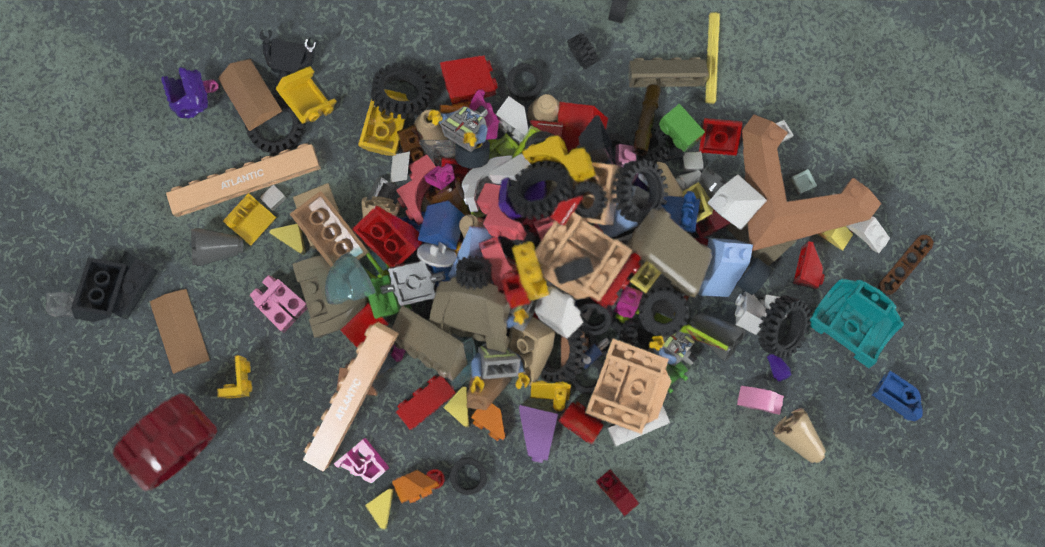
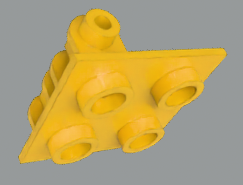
M248 193L223 222L252 246L276 217Z
M545 381L531 382L530 398L553 399V408L558 412L563 411L565 401L569 400L571 384H566L565 382H556L555 384Z

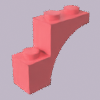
M428 154L408 166L411 171L409 176L412 181L396 190L400 196L397 198L402 208L407 207L405 211L411 221L414 219L418 225L423 223L424 219L421 212L422 200L431 184L426 182L424 176L436 167Z
M485 183L476 203L481 212L487 215L483 224L488 233L494 237L501 236L511 240H524L527 233L521 223L509 219L498 206L501 185Z

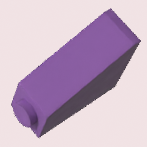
M520 405L519 412L528 456L532 457L531 461L543 463V459L548 460L558 414Z

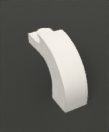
M512 156L489 159L486 165L473 168L465 176L462 188L465 194V203L468 204L470 212H478L479 206L476 201L485 183L493 184L488 173L511 160Z

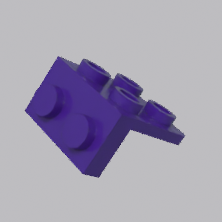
M506 177L501 180L498 206L511 220L522 216L516 212L508 196V187L511 186V180ZM544 180L532 185L525 192L524 199L536 201L545 198L547 182Z

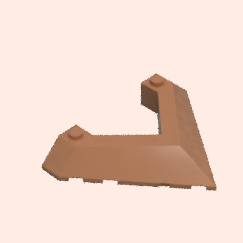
M753 115L743 128L745 181L767 199L763 206L748 221L749 244L753 245L752 252L870 220L881 203L870 189L854 178L846 184L840 194L786 202L777 147L788 132L774 122Z

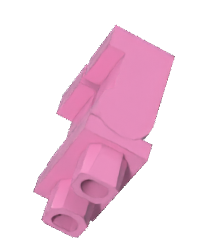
M268 275L262 282L268 287L267 291L263 294L256 288L250 296L255 302L254 305L280 331L285 333L296 320L282 306L296 318H299L308 308L306 302L282 281Z

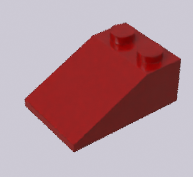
M377 205L353 228L357 235L389 267L400 265L423 243V241L418 240L419 232L412 225Z
M572 402L558 422L588 444H593L604 426L601 423L602 419L587 414L585 412L587 408L581 403L577 402L574 404Z

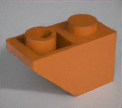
M491 404L487 410L477 409L471 418L474 419L473 424L481 430L483 427L490 431L488 435L496 441L505 439L502 414L498 407Z
M418 470L392 481L401 503L408 500L410 503L421 499V497L432 494L431 489L439 486L436 481Z

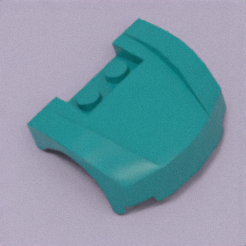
M847 279L839 280L829 290L812 313L811 319L808 320L811 322V328L820 334L825 332L852 351L855 354L853 358L867 368H871L876 364L881 351L888 341L904 326V322L901 321L896 311V305L884 293L864 281Z

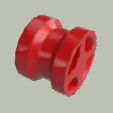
M433 469L426 474V476L438 483L439 486L434 489L443 486L445 476L442 471Z

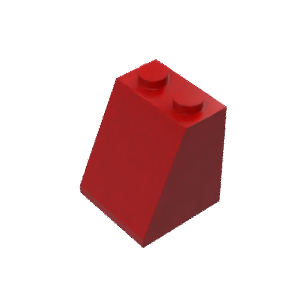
M484 55L440 63L451 104L470 100L472 102L476 92L481 89L485 92L483 99L496 95L495 89H498L495 78H491L492 66L490 60L486 61Z
M559 102L558 123H563L561 139L565 142L568 154L580 145L579 136L595 116L599 115L606 129L608 118L595 106Z

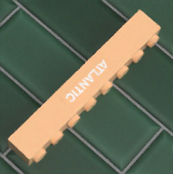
M302 144L297 147L298 149L292 151L284 150L279 153L280 155L274 157L266 156L261 159L262 161L256 163H245L242 168H230L224 174H212L206 180H195L190 182L188 186L174 187L170 192L166 193L172 214L180 217L319 170L321 167L312 144Z
M380 322L369 326L365 333V336H367L365 342L360 343L356 350L358 353L356 359H352L347 368L350 370L347 377L343 376L338 385L341 387L339 392H335L332 396L330 409H326L322 415V425L317 426L312 435L315 437L313 442H309L304 450V453H306L304 461L322 471L329 467L399 333Z

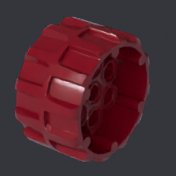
M180 393L157 406L137 422L117 443L113 450V456L143 490H153L177 474L198 456L214 439L217 428L186 394Z

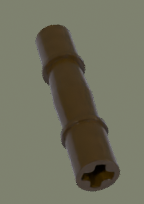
M650 84L646 87L638 130L635 131V140L632 148L633 153L643 156L648 152L650 139L652 138L651 131L661 94V88L658 85Z

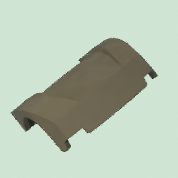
M323 256L312 257L292 264L311 318L309 322L314 338H321L341 330L368 303L370 304L364 285L366 280L356 264L339 276H337Z
M453 277L450 281L446 282L440 280L432 303L430 323L451 336L453 333L459 337L466 336L477 341H486L488 349L506 352L510 342V338L506 335V329L511 308L506 296L497 292V286L488 283V286H483L482 289H479V287H476V290H472V287L466 289V286L461 287L460 284H457L456 277Z

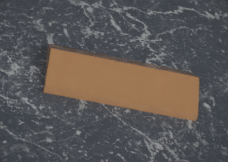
M250 59L230 63L218 78L249 131L282 112Z
M319 191L290 213L291 217L337 276L369 253L322 191Z
M187 289L164 294L150 301L173 374L210 361Z

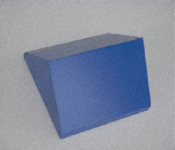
M449 201L427 206L418 240L439 245V242H441L446 248L456 250L461 233L459 224L465 215Z

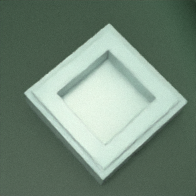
M809 169L791 177L799 195L817 186Z

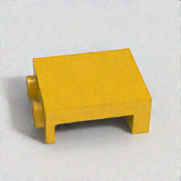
M311 66L283 77L276 87L278 93L302 124L308 121L314 122L322 115H329L334 110L333 107L337 102L335 99L328 101L311 80L314 74Z
M529 242L513 247L521 281L530 300L549 296L546 279L543 277L541 264L537 260L533 243Z

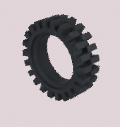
M393 63L391 68L388 64L385 65V69L380 68L379 73L376 72L375 77H373L371 99L374 101L375 107L379 106L380 112L386 110L385 115L389 116L391 113H394L393 118L397 119L399 114L401 119H406V114H408L410 119L414 117V113L418 116L421 111L424 112L426 107H428L431 94L430 80L426 78L424 72L420 74L419 68L413 70V65L409 64V67L405 68V63H401V67H398L397 63ZM392 81H406L415 86L418 95L410 101H397L385 93L384 87Z
M273 94L279 107L290 113L293 125L290 133L281 140L271 141L265 139L260 134L259 126L249 131L245 125V129L247 130L248 137L258 149L265 153L279 154L281 151L297 147L296 144L302 141L301 137L305 134L304 128H306V123H301L281 96Z
M628 161L629 163H624L623 167L618 169L620 173H616L614 176L618 181H613L612 186H616V190H612V194L617 196L613 198V203H619L615 208L616 210H621L619 214L625 216L624 219L631 222H643L651 209L664 210L661 205H666L667 200L663 198L668 197V192H664V188H668V184H663V181L667 179L666 176H660L663 171L658 169L659 166L653 164V161ZM638 173L646 177L649 185V199L646 206L642 209L635 206L631 197V184L633 178Z
M544 161L543 166H541L540 162H537L534 168L532 164L529 165L528 171L524 168L520 170L522 175L516 174L514 176L516 180H511V186L508 187V196L516 212L519 215L521 214L523 218L528 217V219L533 220L535 216L536 220H539L541 215L548 218L549 212L553 214L560 202L567 201L572 196V184L565 169L559 164L556 165L555 162H551L549 165L548 161ZM544 180H553L557 183L555 190L543 199L536 201L524 199L525 192L535 183Z
M786 295L776 298L775 303L771 302L769 304L771 309L766 308L764 312L767 315L766 317L762 315L761 320L764 322L759 324L758 327L762 329L758 331L760 347L779 358L790 357L792 353L795 354L797 352L796 347L801 348V340L804 342L806 340L804 334L809 333V330L806 328L811 325V322L807 321L811 319V314H808L810 312L808 305L801 300ZM791 311L792 320L789 330L784 338L778 342L779 326L783 318Z
M579 327L566 338L570 350L565 365L556 370L547 359L540 378L552 382L571 381L570 379L576 378V374L581 373L582 370L579 367L585 366V363L581 360L587 359V355L583 354V351L588 350V348L582 345L587 341L586 338L581 337L583 332L578 331Z

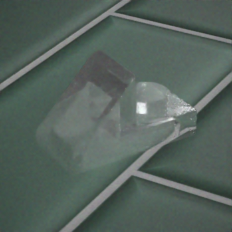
M452 140L419 141L421 147L436 166L441 165L442 156L448 158L455 156L456 143Z

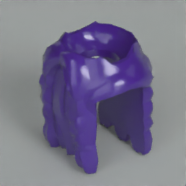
M180 67L179 74L182 80H175L173 77L168 78L167 76L161 78L165 95L167 96L170 109L179 118H194L198 113H203L208 107L207 92L201 79V73L197 69L190 71Z

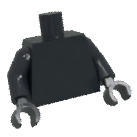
M263 29L261 30L259 36L263 40V54L267 65L273 73L279 74L278 84L283 77L313 65L314 48L318 46V40L314 41V46L310 44L311 37L305 41V45L273 38L270 41L273 34L272 31L269 29V36L266 37L263 34Z

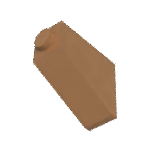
M471 375L467 407L487 410L509 384L511 377L483 379L481 377L480 379L484 382L482 392L480 393V388L475 386V391L472 393L471 385L474 378Z

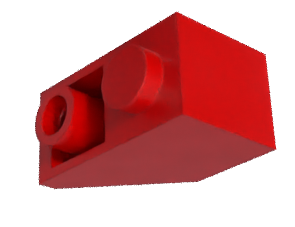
M519 270L502 275L503 288L510 308L529 304V296L522 284Z

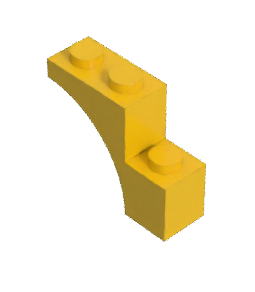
M558 135L548 137L544 142L533 144L528 149L522 151L524 158L530 164L552 161L564 165L570 172L571 177L578 183L596 175L589 154L583 148L574 149L568 154L565 142Z

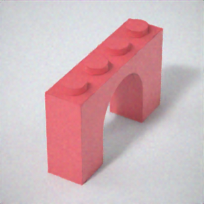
M551 215L548 218L534 222L541 242L555 222ZM494 237L478 244L485 260L488 259L489 263L492 264V280L494 285L498 287V291H504L502 275L517 271L518 266L506 259L498 238Z

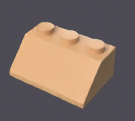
M592 162L596 175L581 182H593L604 188L603 191H606L607 195H605V198H608V201H605L607 206L603 208L604 212L593 218L582 217V220L596 224L613 225L616 203H613V198L617 196L612 194V190H616V186H612L613 181H618L614 176L616 173H620L618 169L621 166ZM574 180L573 189H575V185L580 184V182L578 183ZM590 191L586 192L582 198L585 208H590L594 203V196Z

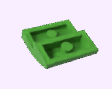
M390 275L364 281L375 319L398 314L402 307L399 305L398 298L394 292L382 294L381 286L391 284ZM411 304L403 305L412 310Z

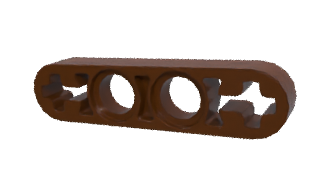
M921 235L914 240L879 282L878 289L888 296L896 292L932 249V238L928 235ZM920 240H927L926 245L928 247L925 246L920 251L916 250L921 245ZM908 253L915 254V263L908 262ZM897 267H901L904 270V276L901 278L895 275ZM892 278L896 280L890 286L892 290H884V283H889Z

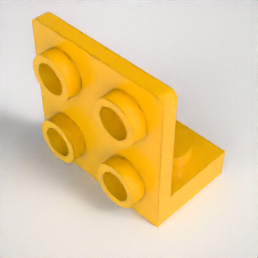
M235 356L237 385H223V389H218V397L224 399L249 397V392H252V382L248 380L251 366L245 357Z

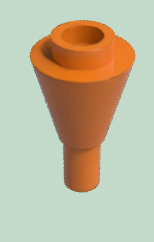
M471 100L452 105H440L439 111L440 113H451L464 106L469 108Z

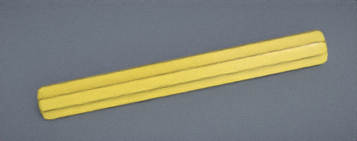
M714 12L709 15L707 69L709 77L706 81L705 102L708 104L716 102L720 14Z

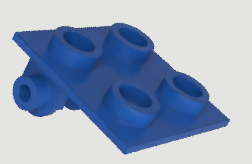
M688 191L684 197H664L663 199L667 200V203L661 206L670 214L669 218L684 231L695 232L700 199H696L694 192Z

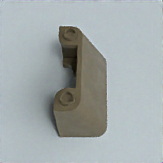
M651 209L626 246L633 250L632 253L637 252L642 260L648 261L672 281L671 284L675 290L681 294L695 297L700 291L711 262V249L703 244L700 245L669 218L670 214L663 209H660V211Z

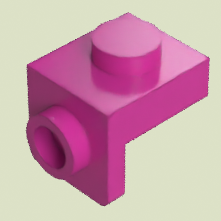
M450 164L445 165L443 168L437 166L424 176L427 183L441 190L455 180L452 165Z
M626 286L622 290L614 312L619 313L622 317L632 318L638 308L642 292Z

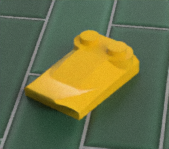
M384 89L385 93L394 100L410 101L407 99L406 94ZM371 99L358 145L371 152L396 156L400 142L397 131L403 130L406 119H401L399 114L397 119L393 118L394 113H391L389 116L385 115L386 110L380 112L379 106L375 107L374 101Z

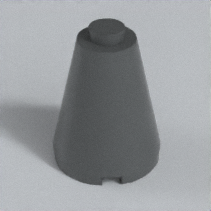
M702 312L699 315L695 314L690 322L693 328L729 347L726 351L707 344L724 361L729 360L733 355L738 343H741L746 333L745 329Z

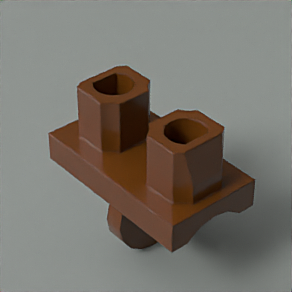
M415 125L397 131L403 153L410 152L409 163L412 161L416 162L425 156Z

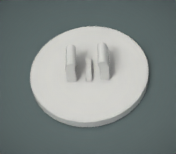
M439 242V245L425 243L418 248L417 252L418 257L423 262L436 267L451 266L457 258L455 251L446 248L441 242Z

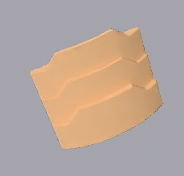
M573 212L564 226H561L556 221L554 222L535 253L538 262L541 264L542 274L545 279L576 299L591 296L600 301L633 250L617 240L614 241ZM589 256L594 268L593 273L564 284H558L553 269L573 260Z
M612 339L586 413L642 434L645 424L658 419L671 380L666 371L669 359Z

